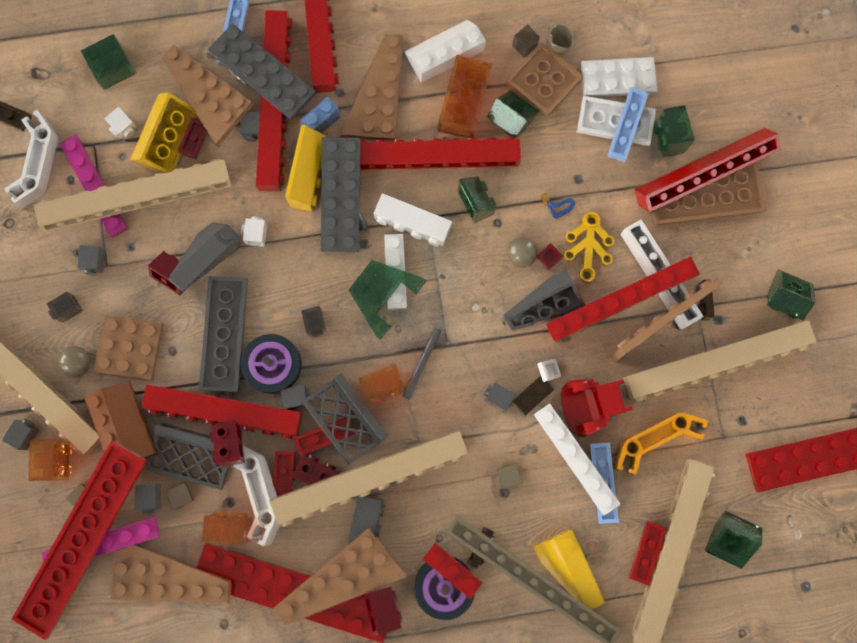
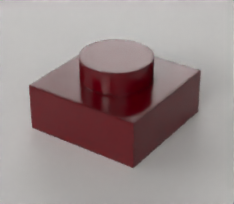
M550 243L536 257L550 270L564 256Z

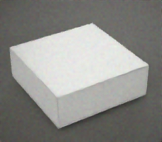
M556 358L537 364L543 382L562 377Z

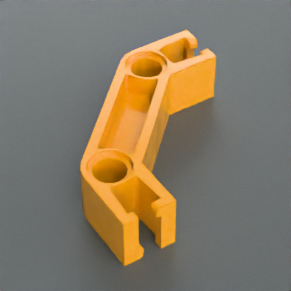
M677 413L661 420L621 442L613 469L623 470L622 464L625 456L631 457V465L627 473L636 475L641 456L679 435L695 440H703L705 434L690 431L689 428L691 423H696L699 427L706 428L708 420L686 413ZM677 418L683 421L682 428L676 425ZM629 443L635 445V452L633 454L627 449Z

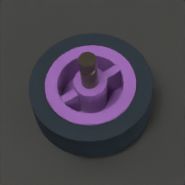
M266 334L255 338L247 345L241 358V370L245 380L253 388L263 393L277 394L296 383L301 374L302 360L298 349L287 338L276 334Z
M453 557V558L456 559L460 564H462L466 569H468V570L470 571V569L468 568V566H467L464 562H462L461 560H459V559ZM428 563L423 564L417 573L414 588L415 597L421 609L429 616L439 620L455 619L463 615L472 605L475 594L469 599Z

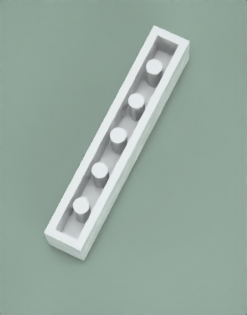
M641 219L622 231L621 237L646 276L671 266ZM680 284L659 294L668 309L677 301L679 304L684 302V296L688 292L684 285ZM694 304L674 320L680 330L703 318V315L696 304Z
M548 404L535 413L534 416L603 516L621 505L554 407Z

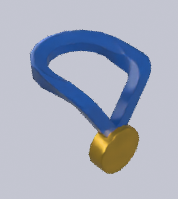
M546 193L541 195L544 205H548L554 218L566 215L575 206V201L572 198L555 204L550 201ZM570 202V205L565 210L558 213L554 212L553 208Z

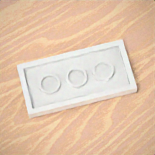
M654 57L581 61L583 96L594 98L628 96L631 87L649 93L648 95L656 94L658 91Z
M583 96L576 133L613 139L625 103ZM644 107L632 143L650 145L656 109Z

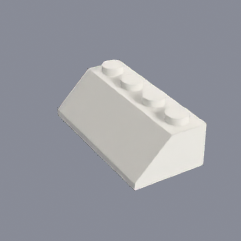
M466 20L404 51V54L420 82L423 83L485 51L486 40L478 26Z

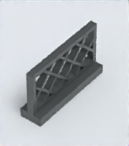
M342 373L302 400L303 405L348 465L381 443L388 436ZM331 386L337 392L336 398L325 397L326 390ZM312 399L322 400L321 409L312 408L309 401ZM324 401L335 402L334 412L323 410ZM338 403L347 405L348 414L337 412ZM322 414L334 415L332 425L324 424ZM336 416L347 418L346 427L335 426ZM350 418L359 421V430L349 428ZM334 429L345 431L344 441L335 439ZM348 432L359 433L358 443L347 442ZM362 434L369 435L374 442L370 445L361 444ZM346 445L357 447L356 455L352 458L345 452Z
M163 422L155 425L153 445L159 453L149 457L147 470L219 490L223 489L228 467H223L221 471L220 467L213 462L210 450L214 451V445L211 443L210 435ZM160 437L167 438L171 446L162 450L159 445ZM181 442L185 443L189 449L183 455L179 453L175 446ZM170 448L174 450L178 457L171 462L168 461L164 454ZM204 448L208 456L199 460L194 450ZM191 453L196 463L187 467L182 457ZM161 455L166 465L162 467L153 466L155 457ZM210 458L215 468L206 473L201 462ZM177 460L180 461L184 468L180 473L174 472L171 466ZM198 465L203 475L199 478L193 477L189 469ZM217 470L220 476L219 484L212 482L208 474Z

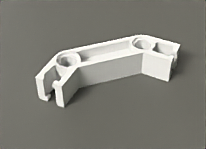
M38 110L34 111L33 114L38 118L37 120L41 125L35 129L29 117L22 119V122L31 134V139L21 178L4 188L12 196L11 200L21 209L45 194L58 143L57 134Z
M243 445L245 463L233 465V467L242 471L255 515V520L247 538L251 540L258 538V544L262 546L271 545L280 525H277L269 500L276 498L277 494L265 457ZM253 459L255 460L254 468H252L251 462ZM269 513L272 516L271 522H269L267 519ZM264 527L266 528V531L263 536V539L261 540L262 535H260V532Z

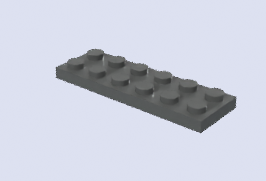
M233 23L207 49L212 56L291 121L316 95L315 90Z
M322 137L321 252H359L360 138Z
M208 277L199 382L200 391L239 393L248 286L247 278Z

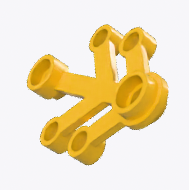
M595 212L586 213L582 218V224L575 230L568 232L565 236V241L572 244L576 241L577 236L587 230L586 238L572 249L566 250L563 255L565 261L571 262L574 260L575 255L585 248L584 267L579 273V278L584 283H590L595 278V271L592 269L593 250L601 258L602 265L609 266L613 262L612 255L607 254L594 238V232H596L603 239L602 245L606 248L612 247L615 242L614 238L608 235L601 227V218ZM588 219L594 220V224H589ZM568 235H573L574 240H569ZM605 239H610L611 244H607ZM571 253L573 257L567 258L566 254ZM604 257H608L610 262H605ZM588 273L590 278L585 279L583 274Z

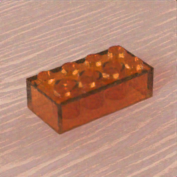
M456 55L438 121L439 132L467 139L474 138L491 75L492 63Z

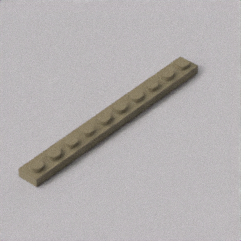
M455 515L445 530V533L601 642L615 643L622 632L620 629L459 516Z

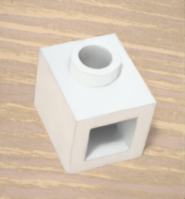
M119 107L104 118L111 126L109 130L116 138L120 136L124 141L127 138H131L138 130L135 124Z
M253 216L251 219H245V224H242L241 234L246 245L265 247L268 225L263 218Z

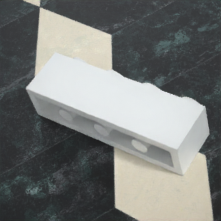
M383 193L373 213L377 223L385 226L389 224L394 226L393 228L396 231L402 233L406 231L411 233L412 237L426 239L429 244L437 247L439 245L444 246L452 227V221Z

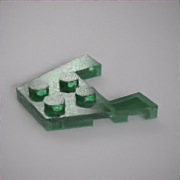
M371 260L349 288V292L376 337L382 339L391 328V325L377 313L401 283L417 294L427 280Z

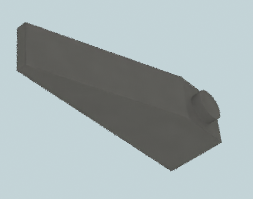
M212 222L198 232L169 276V280L182 292L238 250L241 236L228 224Z
M565 269L548 278L503 316L511 330L532 326L536 322L546 320V322L553 321L552 318L573 312L585 306V303L570 274Z

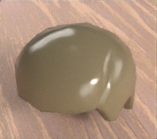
M558 24L551 28L546 41L550 50L557 54H565L572 48L575 36L569 28Z
M525 237L516 238L509 244L508 255L513 265L525 268L535 262L537 249L531 239Z
M71 346L61 352L58 360L59 366L67 376L73 378L80 377L89 370L88 363L90 357L84 348Z

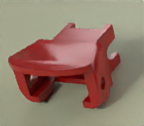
M593 379L573 380L567 382L562 387L561 404L563 413L571 431L577 437L583 438L607 427L606 422L610 421V416L633 410L632 406L625 408L618 387L624 384V380L601 386L599 382H594Z

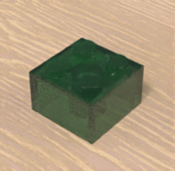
M114 34L80 50L96 81L104 90L137 74Z
M686 105L662 110L653 125L654 134L658 137V150L662 153L663 158L684 154L695 140Z

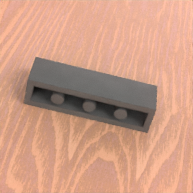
M358 495L348 545L368 528L371 529L375 536L379 537L381 525L378 524L379 516L383 517L385 505L382 504L383 500L366 496L359 497Z

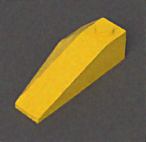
M566 529L533 546L541 564L571 596L591 610L605 603L571 529Z

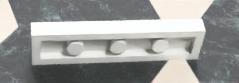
M403 234L384 235L388 310L407 309Z

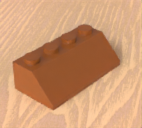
M130 381L105 387L85 396L104 452L110 441L114 440L143 458L156 454Z

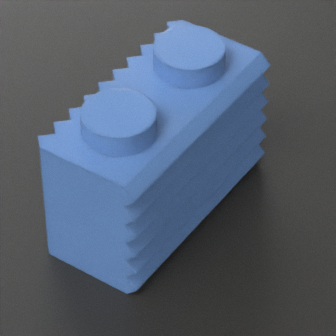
M327 96L300 119L301 125H306L320 133L324 132V130L329 128V125H332V123H335V120L337 121L340 118L339 108Z

